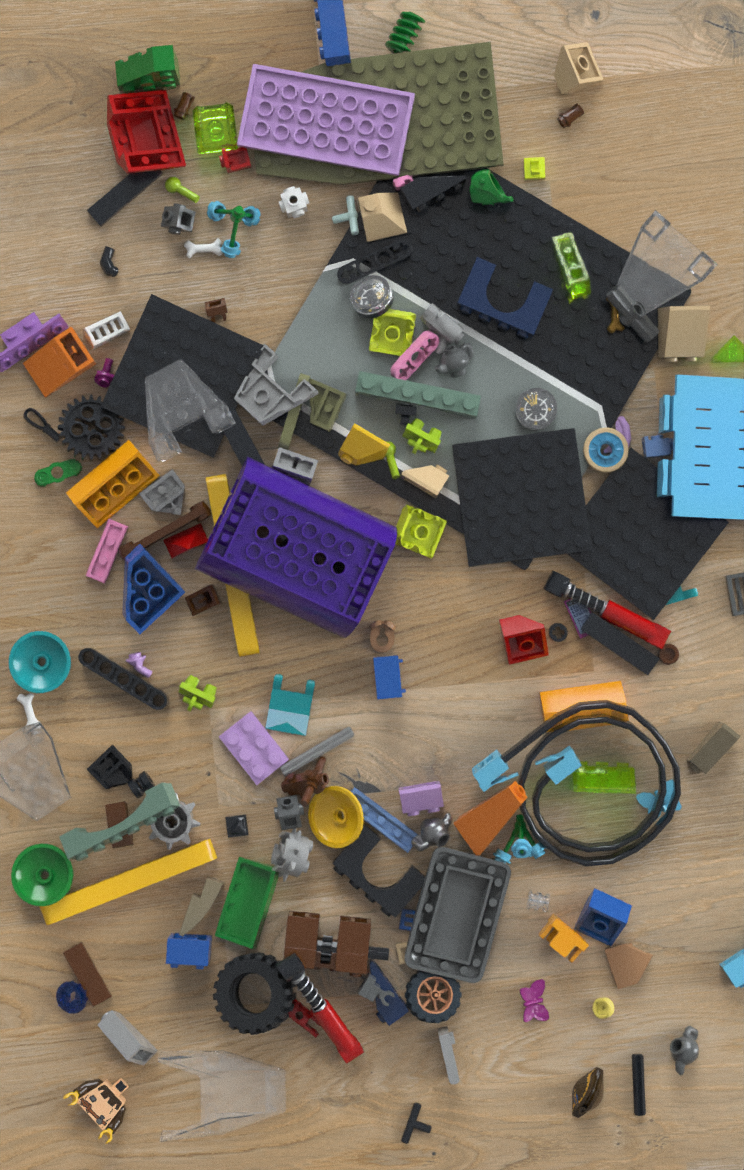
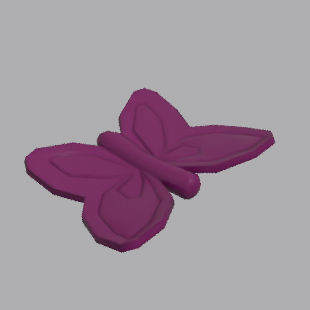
M543 979L533 982L530 988L524 987L520 989V995L525 1001L523 1006L526 1007L523 1015L525 1023L533 1017L540 1021L549 1019V1012L545 1006L538 1004L543 1002V998H539L545 989V981Z

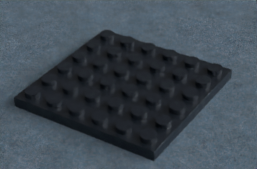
M151 294L100 407L214 458L224 436L216 416L232 407L236 410L238 403L234 397L245 376H248L254 369L252 363L255 358L259 359L262 352L260 349L264 345Z
M575 428L452 445L468 567L592 551Z
M630 448L627 460L623 466L610 473L586 505L592 551L567 555L654 620L729 522L726 519L671 516L672 496L657 497L658 468L634 449Z

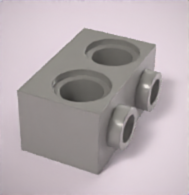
M279 447L272 468L310 486L318 460Z

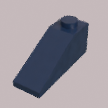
M370 959L371 975L376 977L375 983L379 984L382 990H390L395 995V997L385 996L384 1000L389 1003V1006L382 1004L381 999L377 996L375 998L378 1010L376 1015L382 1023L386 1022L390 1026L407 1014L409 1008H407L406 1003L375 960Z

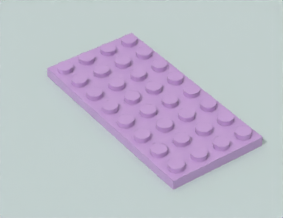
M253 64L237 146L399 176L415 93Z

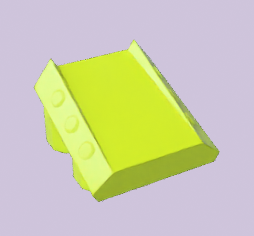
M389 309L383 315L374 318L369 351L401 356L412 343L416 314Z
M406 504L396 525L397 538L395 544L433 558L447 520Z

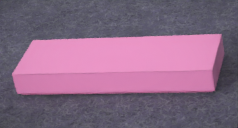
M108 519L86 573L87 577L104 584L106 583L128 526Z

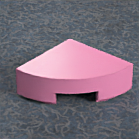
M405 175L394 179L393 186L395 190H400L401 187L412 182L413 178L412 176Z

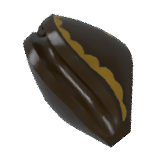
M596 1067L574 1085L572 1091L573 1116L580 1118L596 1108L602 1101L604 1094L603 1069Z

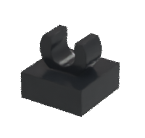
M396 403L395 414H401L400 424L408 425L409 416H416L417 406Z

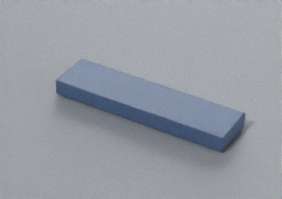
M354 787L351 792L356 796L362 807L364 821L409 853L413 847L411 841L418 834Z

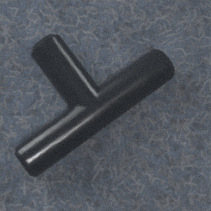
M415 1102L413 1104L401 1138L402 1143H409L413 1129L428 1134L431 1132V1125L417 1121L421 1109L420 1103Z

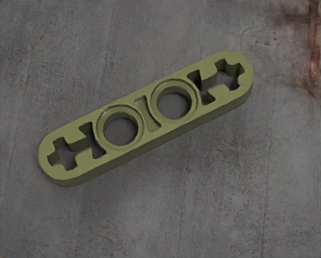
M300 373L296 387L303 379L309 382L310 376ZM302 404L288 411L278 449L279 447L286 450L289 449Z

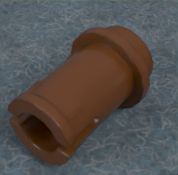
M183 92L177 108L173 110L175 112L174 116L181 120L189 117L188 112L195 97L187 92Z
M576 103L564 114H559L557 118L558 123L563 128L570 127L573 121L584 114V110Z

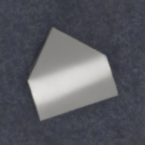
M173 469L139 493L151 510L181 515L185 485Z

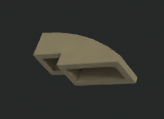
M210 876L207 877L202 894L194 893L192 895L179 935L184 936L202 920L217 898L224 881Z

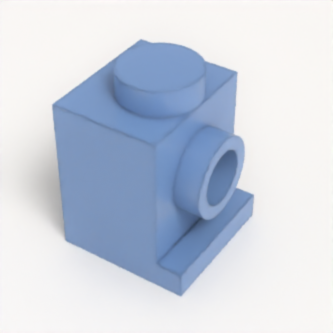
M663 435L651 436V440L648 439V436L641 438L644 458L669 456L673 450L672 438H664Z

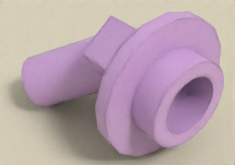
M141 652L129 654L126 662L132 665L137 672L149 678L152 671L143 666L146 655H141Z

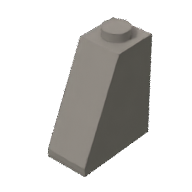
M111 1010L105 1013L98 1023V1027L129 1062L144 1066L158 1051L119 1012Z

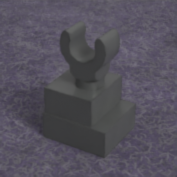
M368 973L357 990L358 994L372 1002L377 996L381 999L382 1004L389 1006V1003L384 998L386 995L395 997L394 993L390 990H382L380 985L375 983L376 977Z

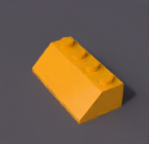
M128 440L69 489L66 494L74 505L98 529L160 475L133 443Z
M621 681L539 692L543 723L554 714L578 702L610 700L627 706ZM608 708L582 710L558 722L551 729L576 716L607 714L629 721L628 714ZM582 724L572 728L571 730L607 726L612 724Z

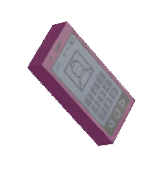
M571 598L563 601L579 638L588 636V634L580 629L591 614L590 608H586L581 603L578 604L575 600L571 601Z

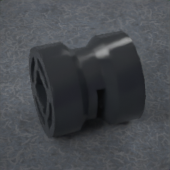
M146 771L140 773L138 778H132L127 782L137 799L142 797L145 791L155 786Z

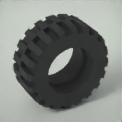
M259 952L241 955L234 958L233 961L224 965L225 969L219 971L217 975L219 980L214 982L213 988L217 989V992L213 994V1000L218 1002L215 1009L217 1012L221 1011V1020L229 1022L228 1027L232 1030L238 1029L239 1033H250L251 1035L265 1033L280 1026L289 1017L288 1013L293 1011L294 1004H292V1001L296 999L293 987H296V984L285 980L277 967V963L280 961L275 960V956ZM248 974H258L269 984L271 990L270 1004L261 1013L248 1011L240 1001L239 986L242 979Z

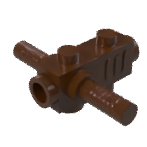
M320 756L313 770L309 769L299 774L290 773L281 783L282 791L290 796L299 795L302 798L300 804L308 806L312 794H320L329 783L328 775L325 772L322 773L326 758Z

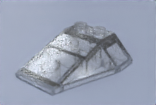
M655 210L641 226L617 285H621L634 301L641 302L646 309V314L704 281L718 264L706 253L696 248L672 227L667 219Z

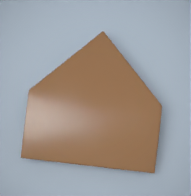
M623 943L605 949L618 989L638 984L653 957L652 954L645 953L633 946L632 943Z

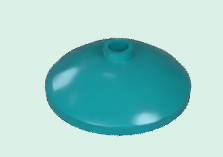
M46 631L30 632L19 638L10 651V673L15 682L29 692H50L58 688L69 675L71 669L69 649L64 641L55 634ZM40 658L45 659V665L41 666L39 664Z

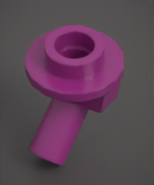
M106 358L102 371L98 370L94 376L95 383L100 387H109L114 378V375L110 374L113 359Z

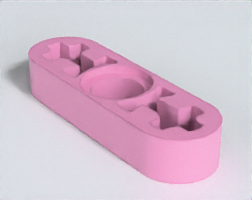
M424 331L392 365L390 369L391 375L397 379L407 380L438 347L439 337L432 331ZM418 352V357L412 361L413 353Z

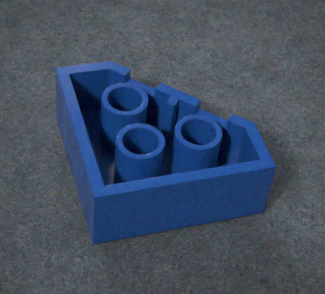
M139 544L125 557L122 614L125 620L141 634L174 604L185 591L157 560Z

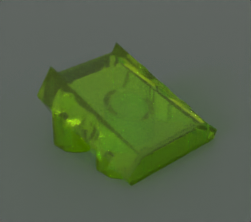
M228 102L201 107L197 105L192 110L197 153L219 152L223 148L226 151L238 149L233 105Z

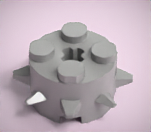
M179 801L180 807L174 809L175 812L166 817L162 815L157 818V822L151 825L153 831L149 839L159 838L165 841L169 850L174 842L180 840L190 844L191 841L188 833L192 828L198 827L201 824L193 819L192 810L196 805L194 802L185 804ZM171 816H174L177 823L171 826V822L167 821V818L170 819Z
M296 828L291 833L282 831L279 834V837H281L280 843L274 845L271 864L275 865L272 871L278 872V877L283 876V882L286 881L288 875L299 877L302 872L306 873L309 868V861L307 859L312 851L313 841L309 840L308 837L301 836V831L296 832Z

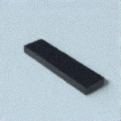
M161 170L130 173L87 210L88 213L102 227L162 176L163 173Z
M591 612L580 629L646 675L650 674L660 659L593 612Z

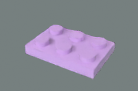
M252 711L219 736L256 785L289 760Z

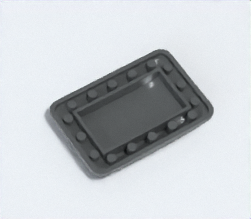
M439 847L434 850L421 889L406 946L404 960L408 967L469 983H476L482 979L511 877V869L508 864L446 847Z

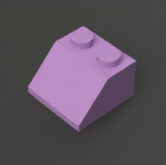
M439 781L399 788L403 814L407 813V816L419 815L421 810H428V813L440 811V807H444Z

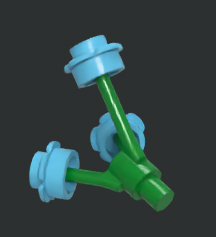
M219 201L211 202L207 210L209 219L219 221L226 214H229L233 222L231 239L224 241L221 252L228 258H234L241 253V250H239L240 244L235 241L238 223L243 221L247 226H255L260 221L261 213L254 206H248L244 210L242 206H236L228 210Z
M519 814L516 815L514 829L504 850L502 851L497 848L493 855L496 856L494 860L511 864L510 859L512 856L507 853L510 847L516 858H530L533 856L535 859L546 853L544 851L546 847L540 842L535 844L527 829V823L524 822L523 815ZM515 837H519V839L516 840V841L514 842V844L512 845V843H513Z

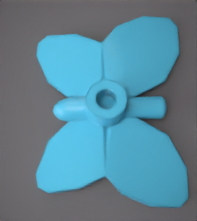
M673 780L666 782L667 793L658 817L662 811L666 812L673 793ZM642 792L636 798L639 804L648 808L649 814L656 797L651 793ZM679 801L676 810H680L682 807Z

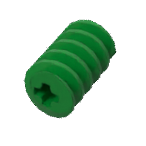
M401 12V19L396 21L397 26L393 27V33L389 35L390 41L385 43L386 48L393 54L410 52L411 50L407 47V44L414 45L410 38L418 37L414 31L422 30L418 23L425 24L426 21L413 12Z

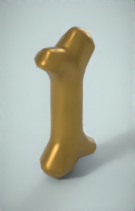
M611 304V323L607 330L610 333H614L616 330L622 332L625 330V327L620 323L619 312Z

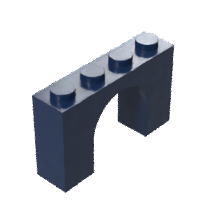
M477 257L458 300L457 306L460 307L459 310L467 314H471V312L478 314V318L485 322L492 320L498 323L497 326L509 331V328L517 331L516 334L520 337L528 339L529 336L532 338L553 289L534 281L528 297L520 309L510 313L500 312L491 306L486 295L487 286L496 265Z

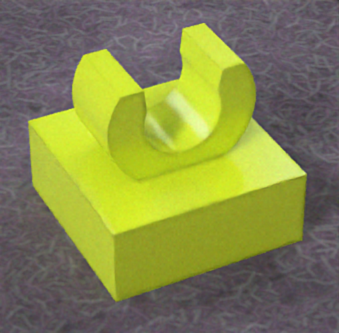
M545 157L524 158V180L545 179Z

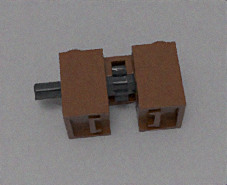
M289 911L283 959L295 952L305 968L314 970L328 968L330 971L348 972L353 977H362V974H366L368 959L388 961L389 948L369 946L371 918L340 916L338 939H333V936L323 935V938L318 937L319 913Z

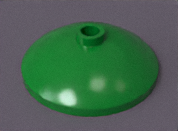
M35 844L23 850L14 861L11 871L12 885L17 895L23 901L35 906H49L64 898L71 888L74 876L72 863L67 858L66 853L50 844ZM47 872L49 876L44 880L42 874Z

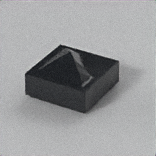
M246 814L225 817L228 838L249 835Z

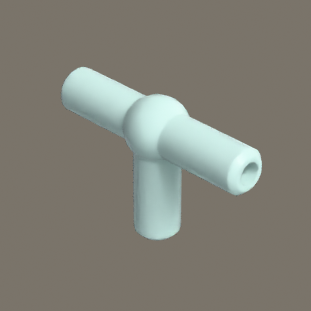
M349 195L346 197L348 212L333 216L332 221L334 224L349 221L351 234L357 235L359 233L358 213L355 208L354 196Z

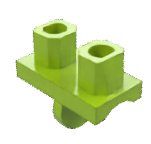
M415 418L411 424L408 423L402 437L408 439L407 444L414 447L412 450L413 454H416L417 450L424 453L429 450L435 453L441 442L440 436L442 432L436 428H431L429 434L422 431L425 423Z
M192 675L185 682L181 683L178 693L184 695L182 702L189 704L187 711L191 712L193 707L201 710L203 705L212 708L217 688L207 684L203 691L197 689L199 679Z

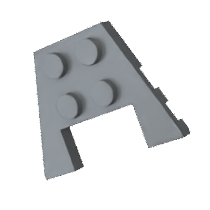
M265 343L260 349L262 352L259 359L255 358L252 363L254 369L248 376H245L234 397L235 401L262 426L319 393L309 382L303 379L288 394L271 379L265 371L279 357Z

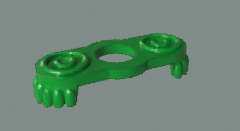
M70 459L61 463L55 462L49 467L39 469L34 475V480L38 486L46 487L48 484L59 483L66 478L78 476L82 471V466L76 459ZM54 467H61L63 470L62 477L54 478L51 473Z

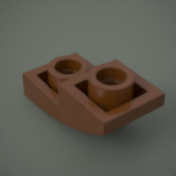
M125 801L105 805L108 828L119 824L129 817L128 804ZM133 834L122 836L123 839L112 844V848L133 845Z

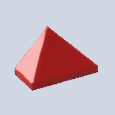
M201 523L163 541L173 559L206 544L208 538Z

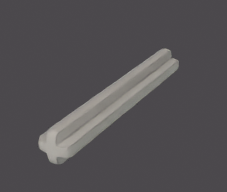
M350 727L343 729L280 767L282 773L287 776L352 738L354 732Z

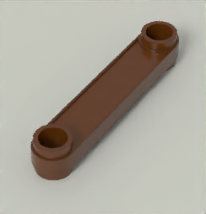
M203 500L190 508L191 512L136 543L130 541L118 548L121 558L125 561V557L139 544L146 549L195 520L199 523L212 515L209 506Z

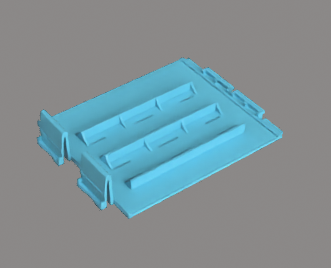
M675 375V395H663V397L659 398L658 433L664 434L674 431L673 460L662 459L658 462L657 497L672 496L671 516L744 520V487H738V485L744 486V469L738 468L744 467V450H739V448H744V431H739L744 430V413H740V411H744V379ZM696 408L710 409V411L696 410ZM696 427H705L710 429H696ZM695 446H709V448H697ZM695 464L709 465V467L695 466ZM694 483L708 484V486H707V485H694Z

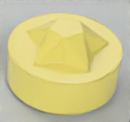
M598 998L593 1003V1012L600 1019L609 1018L614 1013V1004L609 998Z

